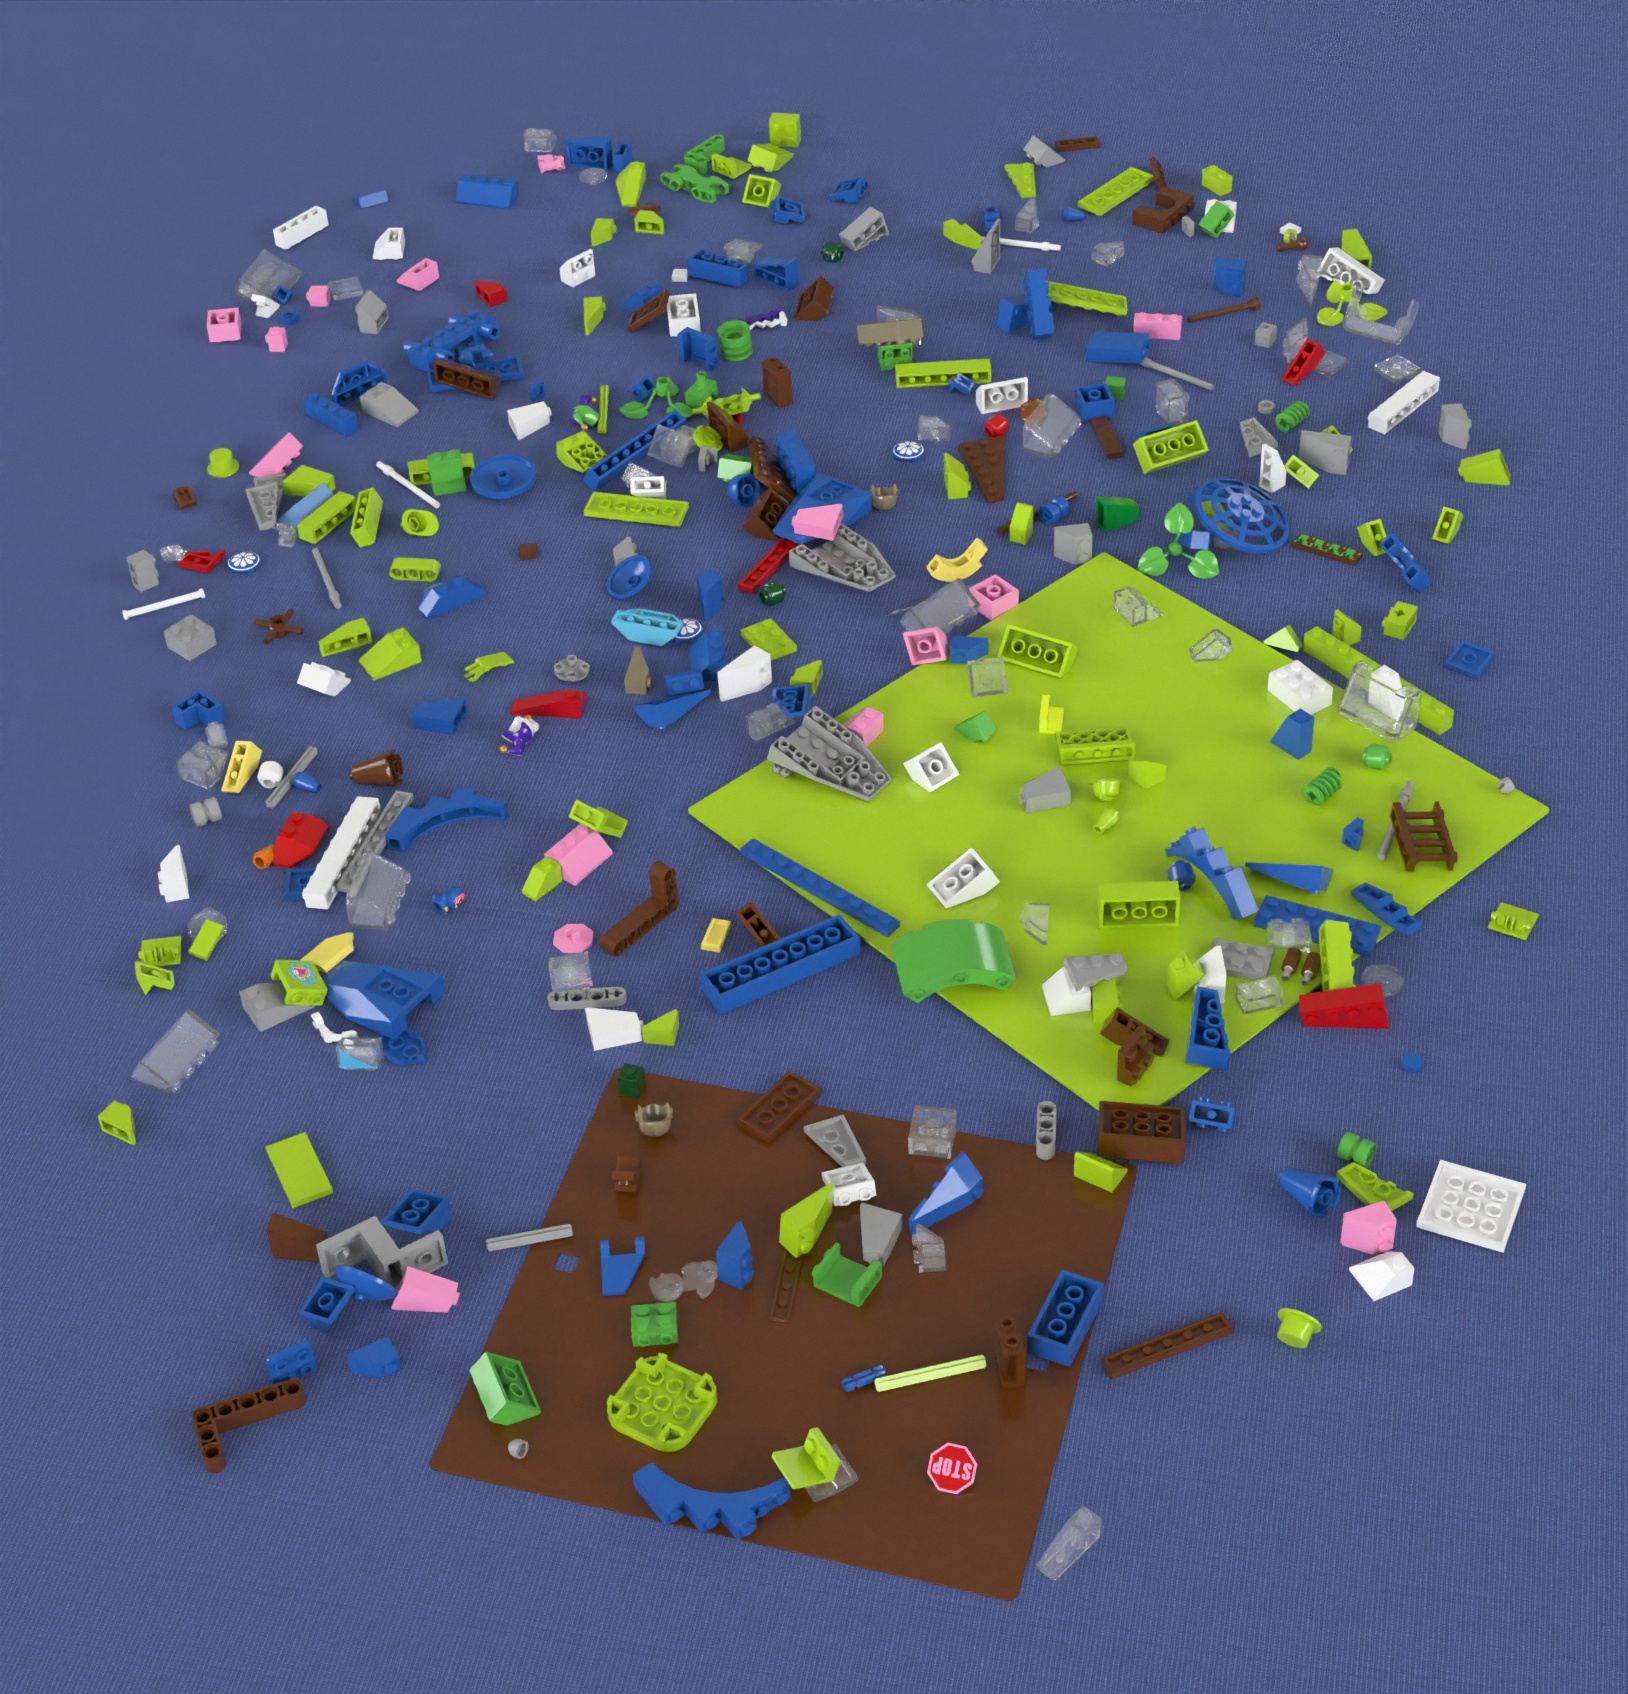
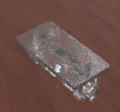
M178 544L162 546L160 554L164 560L161 562H179L185 558L184 554L189 550H183Z

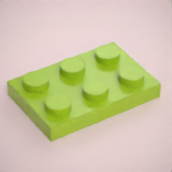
M772 618L740 630L741 636L751 647L756 646L769 653L771 661L797 651V645Z

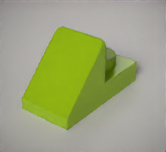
M1294 454L1284 465L1286 471L1308 489L1320 476Z
M138 961L135 962L136 977L145 995H147L153 985L172 990L175 985L173 971Z

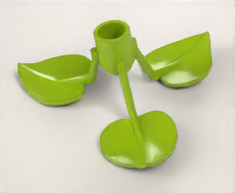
M1335 280L1330 285L1326 297L1331 303L1340 302L1338 309L1335 310L1331 307L1321 309L1317 314V322L1324 326L1340 324L1344 319V315L1339 313L1342 303L1350 302L1352 299H1354L1357 309L1360 311L1359 317L1365 321H1376L1385 316L1388 311L1374 303H1364L1361 308L1356 294H1353L1354 286L1351 283L1341 285Z

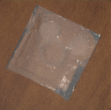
M734 239L724 244V251L730 260L740 259L742 262L750 263L751 260H754V254L763 247V244Z

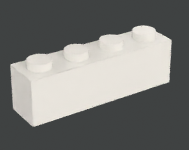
M314 206L273 229L276 246L285 250L289 249L296 243H300L305 238L328 226L326 210Z

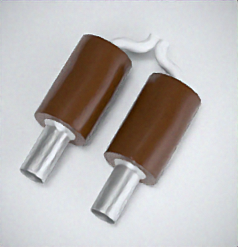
M1304 947V949L1289 948L1281 966L1283 971L1282 980L1288 981L1290 975L1296 972L1302 952L1307 950L1308 955L1301 971L1303 976L1301 983L1307 986L1310 979L1316 977L1321 963L1320 954L1311 952L1310 948Z

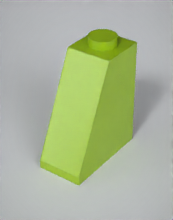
M1500 449L1461 459L1458 470L1460 476L1464 477L1465 482L1510 485L1511 475Z
M301 465L282 481L286 496H307L323 482L331 492L336 489L332 474L305 465Z

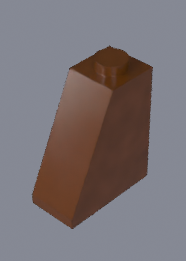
M272 1213L266 1228L273 1258L320 1262L316 1244L328 1239L326 1231L277 1213Z

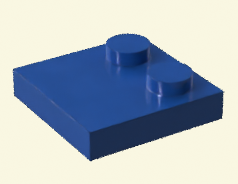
M1462 640L1445 661L1444 668L1478 680L1495 658V652Z

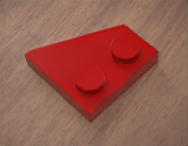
M209 550L187 552L178 562L180 567L209 574L226 555L225 550H219V553L210 554Z

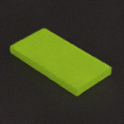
M306 1132L265 1146L292 1208L333 1194V1189Z

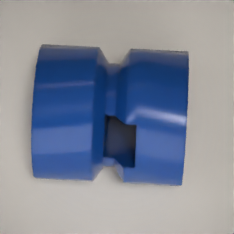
M1057 496L1039 507V517L1044 524L1051 526L1070 514V505L1064 497Z

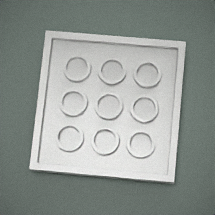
M1440 1160L1416 1227L1504 1253L1527 1184Z

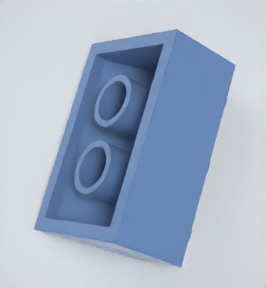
M323 482L282 515L278 522L298 529V523L333 497L334 494Z

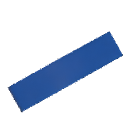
M998 207L983 208L986 236L996 220L999 219Z
M1367 883L1351 890L1353 897L1392 928L1410 935L1423 927L1422 920L1409 915L1407 907L1393 901L1392 894Z

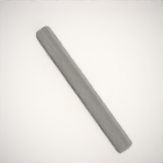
M309 746L265 801L267 808H275L293 785V778L296 773L303 772L317 755L316 747Z

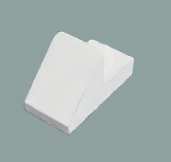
M252 294L251 300L256 302L258 306L256 316L269 318L280 306V304L267 297Z

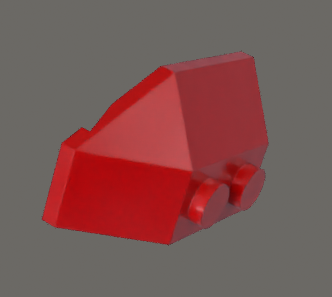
M292 812L277 836L273 866L292 868L296 866V863L313 855L329 830L327 823L320 816Z

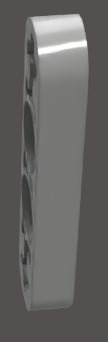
M622 987L556 990L550 992L547 997L548 1005L553 1010L618 1007L624 1005L627 1000L626 991ZM594 996L602 997L599 1000L592 999ZM575 997H581V998H582V999L579 1000V1001H573V1000H572V999L575 998Z

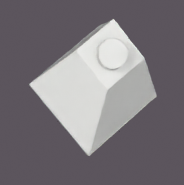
M1387 1251L1349 1267V1271L1373 1301L1412 1285L1414 1267L1402 1252Z

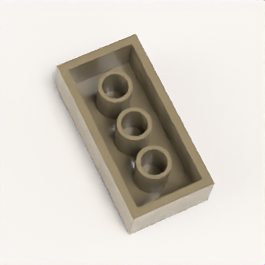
M921 318L857 325L859 344H865L866 347L875 346V344L876 346L895 343L902 344L906 343L907 340L908 342H916L917 338L923 337Z

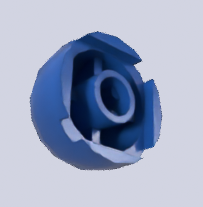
M738 474L729 481L727 487L728 497L738 506H753V502L760 496V483L752 474Z

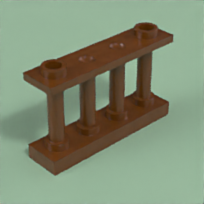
M1435 801L1433 810L1427 812H1406L1403 810L1401 802H1393L1390 819L1406 872H1414L1416 864L1426 861H1446L1448 871H1452L1454 863H1457L1458 855L1457 851H1454L1444 820V810L1441 809L1439 801ZM1432 819L1434 825L1410 826L1406 820ZM1437 833L1438 839L1414 840L1411 834ZM1441 847L1443 853L1419 854L1415 851V848Z

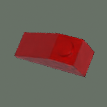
M1306 339L1281 379L1296 386L1318 366L1326 351L1320 344Z

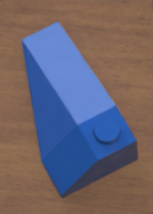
M809 684L773 689V700L787 718L804 716L812 709L813 701Z
M1246 862L1245 865L1301 889L1308 890V894H1319L1320 891H1326L1333 874V869L1317 865Z

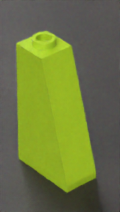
M1358 229L1342 230L1341 250L1371 270L1372 255Z

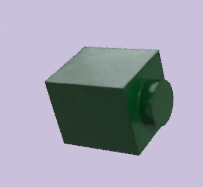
M624 1063L617 1077L619 1095L639 1099L646 1085L644 1067Z

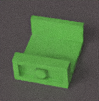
M459 449L427 455L434 497L467 491Z
M835 1243L831 1249L826 1251L820 1264H816L813 1268L814 1287L860 1307L882 1278V1263L874 1259L867 1268L841 1256L840 1244Z

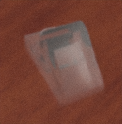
M274 523L273 529L279 532L278 545L293 547L299 539L298 528L288 524Z

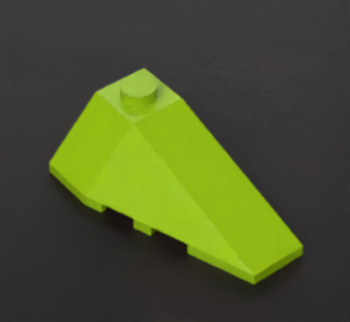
M631 162L618 174L616 186L621 205L624 207L637 206L646 180L644 162Z

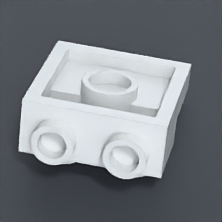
M863 1162L822 1172L825 1185L831 1182L834 1184L833 1204L835 1206H846L853 1201L869 1200L871 1197L877 1196L874 1179Z

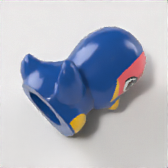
M452 887L442 895L433 894L432 905L443 916L447 913L448 909L457 908V905L464 900V892L459 887Z

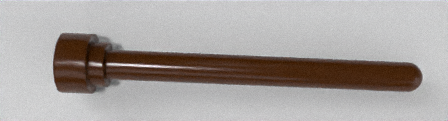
M1257 297L1251 298L1247 303L1189 316L1188 321L1194 322L1245 309L1259 310L1260 302Z

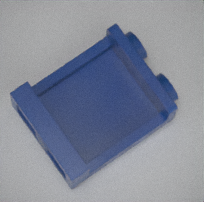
M686 327L677 334L680 361L686 362L690 358L706 364L707 371H711L718 365L717 340L715 337Z

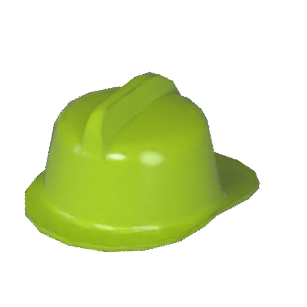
M408 509L402 515L400 526L409 535L432 536L437 532L439 522L436 516L429 511Z
M1099 779L1089 782V785L1092 786L1095 797L1108 802L1118 795L1120 781L1126 779Z

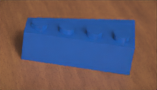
M700 248L687 258V275L693 276L696 279L702 278L710 282L716 281L720 282V284L741 287L747 282V264L734 259L727 260V257L723 255L715 256V252L710 251L707 253L704 248Z
M1026 293L1001 299L996 324L997 328L1009 334L1031 323V320H1028L1027 317L1029 308L1025 304ZM1051 301L1049 312L1056 311L1057 303Z

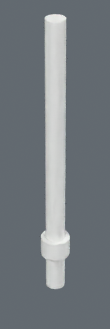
M981 236V242H983L985 237ZM1000 238L1001 245L1042 249V251L1061 250V245L1050 244V242L1038 243Z
M381 461L377 462L376 466L385 475L391 476L433 507H440L438 501L394 471V468L385 465Z

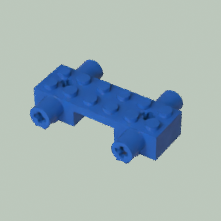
M476 310L469 311L465 316L452 314L445 328L434 332L433 335L424 338L421 342L409 340L404 344L403 349L404 353L408 356L412 368L423 371L433 370L434 359L445 358L455 362L456 357L451 351V347L460 342L469 344L472 342L481 343L485 340L494 341L496 338H499L500 328L496 325L494 316L477 312Z

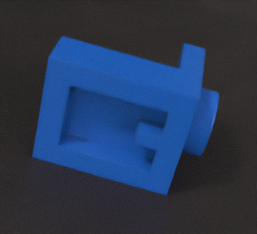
M958 373L956 378L952 377L948 385L951 387L948 392L951 393L955 387L968 395L975 382Z
M1357 817L1343 829L1342 843L1355 851L1360 849L1361 837L1364 832V820Z

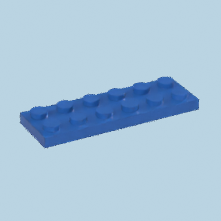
M519 356L475 363L476 369L500 376V382L524 378ZM434 369L426 371L431 392L457 389L436 382Z
M1266 895L1253 925L1254 927L1320 944L1319 928L1325 920L1348 922L1349 931L1352 932L1350 946L1353 949V953L1370 957L1382 928L1381 925Z

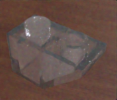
M1125 242L1099 243L1092 248V262L1103 267L1109 266L1124 256Z
M212 722L207 724L205 735L210 751L228 747L223 723Z
M916 1224V1233H912V1246H917V1250H913L914 1264L919 1266V1273L946 1271L944 1239L923 1225Z

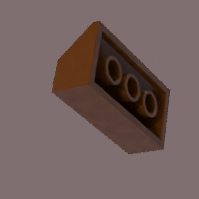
M438 358L433 361L436 382L494 400L501 387L500 376L494 373H488L466 364H460L451 359Z

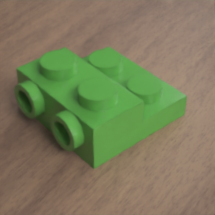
M676 1302L631 1306L633 1347L678 1343Z

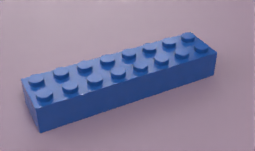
M838 914L700 973L701 991L718 1013L722 1015L860 955V937L844 918Z

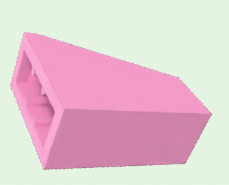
M835 504L798 509L796 516L792 518L794 533L834 541L843 518V505Z
M408 1266L396 1289L398 1293L393 1298L391 1309L448 1313L450 1307L456 1305L460 1294L456 1292L458 1283Z

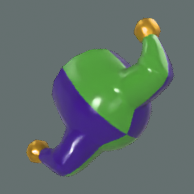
M586 394L581 395L578 404L571 412L573 423L581 426L583 431L591 429L600 416V413L589 404V402L595 404L597 399Z

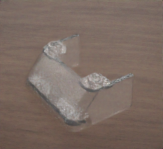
M1355 284L1342 323L1343 328L1353 334L1393 345L1400 344L1411 330L1420 304L1412 299L1406 317L1399 318L1395 327L1367 320L1368 309L1364 305L1359 304L1363 288Z

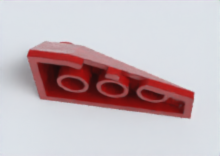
M560 690L514 700L510 715L581 719L588 693L579 690Z

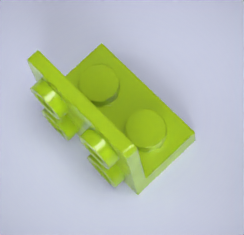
M717 153L711 155L712 170L731 179L737 178L752 168L751 164L734 157L727 158Z
M818 1427L809 1430L804 1446L776 1451L771 1456L792 1489L833 1481L841 1462Z

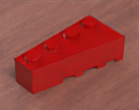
M1381 983L1299 995L1303 1027L1389 1029L1388 1010Z

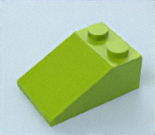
M772 144L752 145L748 162H751L754 167L760 168L761 166L765 171L772 173V171H778L787 163L794 153Z
M404 627L385 635L359 659V663L374 681L422 662L418 643Z
M832 1182L781 1214L779 1243L795 1258L802 1254H807L813 1248L832 1213L834 1184Z

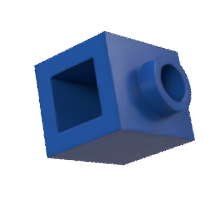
M648 374L629 390L640 402L653 392L656 384Z

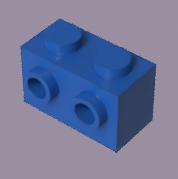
M1199 1096V1100H1192L1189 1121L1194 1122V1126L1207 1128V1125L1215 1126V1130L1228 1132V1129L1234 1128L1237 1107L1232 1106L1233 1102L1220 1100V1104L1211 1102L1212 1098Z

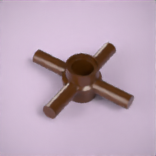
M288 609L283 616L275 615L271 617L270 621L255 619V625L270 628V633L263 640L266 645H269L274 638L287 636L288 632L299 635L303 634V628L290 626L287 623L294 614L293 609Z

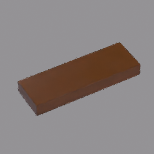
M1094 136L1055 141V146L1058 152L1100 148V142L1098 137Z
M1152 157L1149 161L1154 181L1160 188L1163 186L1167 187L1162 165L1155 157Z

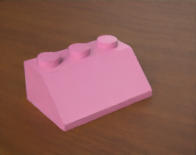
M1135 313L1133 333H1149L1151 339L1180 340L1182 316L1176 314Z
M289 432L272 447L252 468L249 474L262 477L283 473L284 470L282 468H287L293 462L290 459H295L300 454L299 450L303 445Z
M579 824L544 854V857L548 856L560 863L562 879L576 886L609 858L613 852L597 831Z

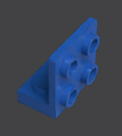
M308 1339L267 1357V1364L264 1365L265 1372L272 1384L289 1379H299L317 1370L311 1343Z

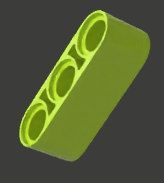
M399 557L393 560L389 575L395 580L431 582L437 579L441 565L435 559Z

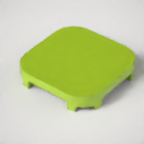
M658 1353V1356L646 1359L640 1357L635 1362L636 1369L615 1396H609L607 1400L608 1420L611 1426L618 1432L656 1450L675 1452L684 1448L692 1440L717 1404L716 1386L712 1376L706 1372L701 1376L668 1361L667 1354Z

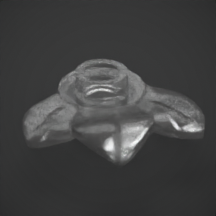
M714 1261L691 1262L681 1269L685 1275L680 1281L681 1292L697 1289L700 1298L704 1299L714 1290V1280L718 1276L717 1264Z

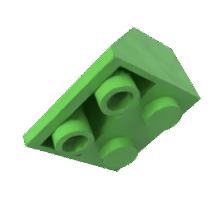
M912 342L878 346V361L881 371L895 369V364L912 363Z

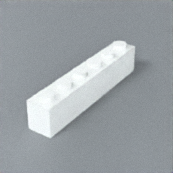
M1422 371L1384 403L1380 404L1374 411L1370 412L1368 428L1386 434L1438 392L1440 377Z

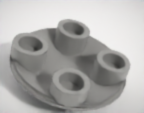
M568 655L566 659L554 664L555 675L559 679L569 682L584 679L590 671L589 664L581 659H577L576 655Z

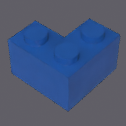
M200 689L171 706L175 723L185 730L199 722L212 729L226 720L222 703Z

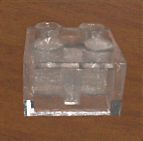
M1130 586L1114 591L1113 608L1132 627L1161 617L1163 614L1142 593Z
M776 702L745 716L746 733L756 742L796 723L793 717L787 718Z
M198 741L176 761L180 778L210 789L221 778L228 757V751Z

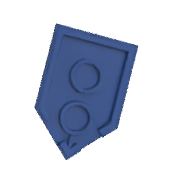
M406 1029L395 1040L380 1035L368 1045V1048L396 1065L426 1062V1040L409 1029Z

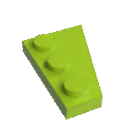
M1355 1162L1337 1171L1336 1177L1366 1206L1385 1201L1389 1209L1393 1211L1413 1199L1414 1193L1408 1190L1404 1192L1396 1188L1395 1183L1391 1181L1385 1182L1377 1178L1376 1173Z

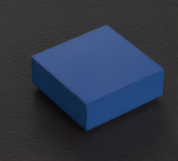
M286 311L278 320L279 323L292 326L300 319V316L297 313Z
M540 379L529 386L530 399L535 402L545 395L544 381Z

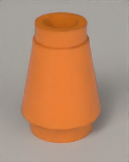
M271 844L256 852L253 857L254 865L260 869L268 868L273 861L276 845Z

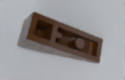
M749 902L735 912L741 925L760 947L781 939L752 902Z
M1118 1007L1105 1019L1099 1033L1116 1045L1123 1046L1140 1025L1146 1028L1147 1044L1153 1046V1054L1157 1056L1164 1054L1169 1042L1168 1039Z

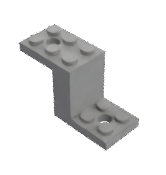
M376 1216L316 1244L322 1272L326 1278L335 1275L334 1270L337 1265L351 1267L363 1260H367L379 1279L387 1282L395 1289H397L408 1266L431 1273L448 1264L443 1235L439 1230L399 1249Z

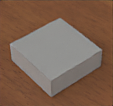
M1188 216L1182 217V231L1189 237L1194 236L1195 222Z

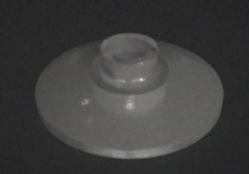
M588 168L579 174V179L582 182L592 185L602 182L607 178V172L601 168Z

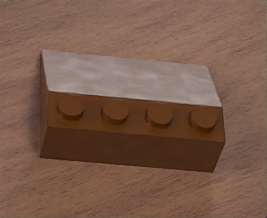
M1099 1101L1097 1157L1146 1160L1147 1162L1159 1161L1170 1164L1184 1163L1186 1145L1185 1107Z

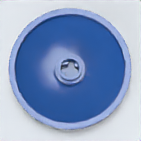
M504 454L493 456L481 461L473 468L470 474L471 486L476 493L487 498L506 499L515 497L533 486L536 481V469L529 459L519 455Z

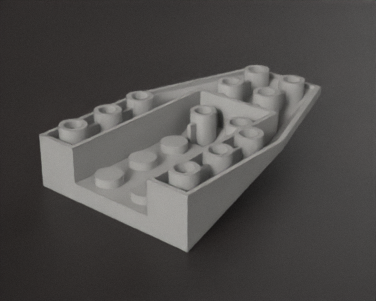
M840 523L834 541L829 540L813 550L801 544L789 551L790 568L867 592L896 578L895 573L876 546L842 523Z
M814 706L804 715L802 725L787 738L784 736L778 738L770 746L767 760L868 802L892 780L857 735L817 706Z

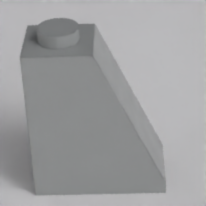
M1056 767L1021 787L1019 803L1021 806H1024L1026 813L1070 805L1071 790L1061 768Z
M861 1203L860 1218L863 1261L871 1264L875 1259L881 1262L884 1267L903 1229L902 1214Z

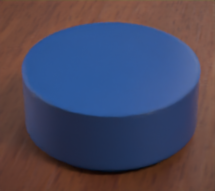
M1407 1053L1403 1056L1402 1067L1405 1071L1417 1073L1423 1069L1424 1060L1419 1054Z

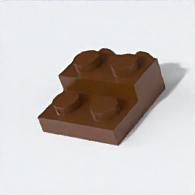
M1140 1025L1118 1050L1117 1081L1131 1087L1137 1083V1080L1142 1078L1143 1073L1147 1071L1154 1061L1153 1046L1147 1044L1146 1028Z

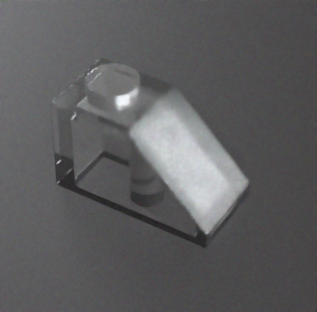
M919 415L918 440L951 441V425L937 416Z
M1215 627L1189 650L1192 661L1202 662L1221 660L1233 650L1230 638Z
M1025 902V911L1021 910L1020 922H1024V931L1042 945H1047L1049 903Z

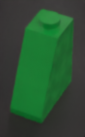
M1096 497V525L1103 532L1106 533L1139 520L1140 506L1131 498Z

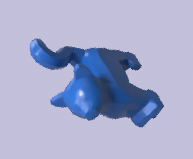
M479 342L469 343V346L466 348L463 346L454 347L456 361L473 368L476 367L475 361L490 359L494 356V353L486 348L485 344Z

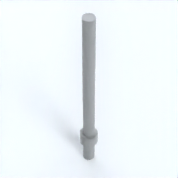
M1147 357L1144 358L1141 364L1143 367H1151L1211 391L1214 388V385L1155 363Z
M314 548L312 553L328 589L329 599L333 602L335 608L339 609L342 606L339 593L335 591L319 549Z
M1407 781L1405 788L1399 795V802H1401L1403 810L1412 797L1413 781ZM1392 822L1377 856L1379 860H1385L1395 835Z

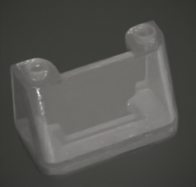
M1360 660L1352 669L1339 703L1338 712L1343 717L1386 740L1398 741L1417 727L1421 691L1412 686H1404L1399 690H1395L1369 676L1372 672V667Z

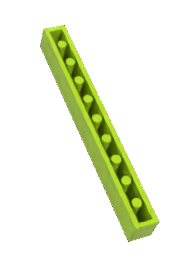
M1318 626L1304 634L1303 651L1370 692L1372 672L1382 667L1380 664ZM1399 677L1409 717L1438 735L1452 728L1453 709Z

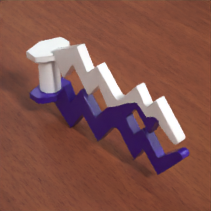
M783 307L779 308L778 311L771 310L767 315L760 313L755 319L748 317L745 320L738 319L747 324L749 323L750 330L755 326L761 328L765 326L772 328L778 324L787 326L786 312Z

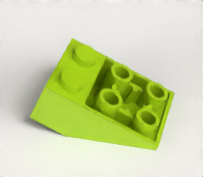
M585 431L556 442L557 458L566 467L580 472H586L590 467L607 456Z

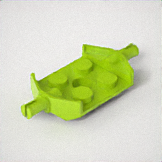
M741 388L742 394H734L730 397L718 398L714 401L709 396L703 403V406L692 409L694 416L703 413L708 419L707 402L709 401L724 409L729 415L747 412L752 401L761 399V394L759 392L751 395Z

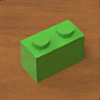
M1216 201L1198 225L1205 233L1217 239L1234 217V213L1229 207Z

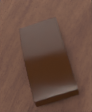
M643 203L628 210L627 214L632 215L635 219L639 210L660 212V206L654 203Z

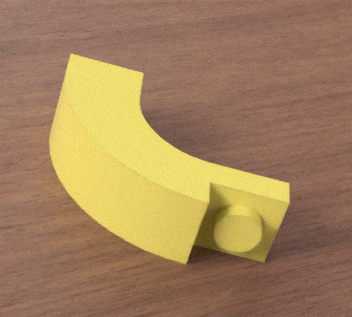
M976 538L961 556L954 559H946L936 554L926 568L932 577L940 581L953 582L965 579L982 566L979 560L988 549L982 540Z

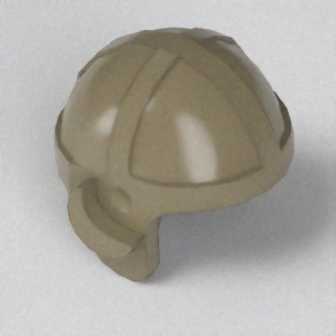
M896 483L891 488H874V485L871 484V489H868V491L873 493L872 505L881 511L894 507L899 491L896 488Z
M666 1102L664 1106L650 1104L641 1108L638 1105V1110L635 1111V1121L639 1122V1128L645 1135L659 1137L669 1130L671 1125L670 1118H673V1109L669 1107V1102Z

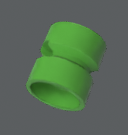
M1347 1131L1339 1144L1337 1157L1348 1162L1353 1160L1367 1169L1375 1156L1377 1143L1365 1138L1360 1140V1136Z

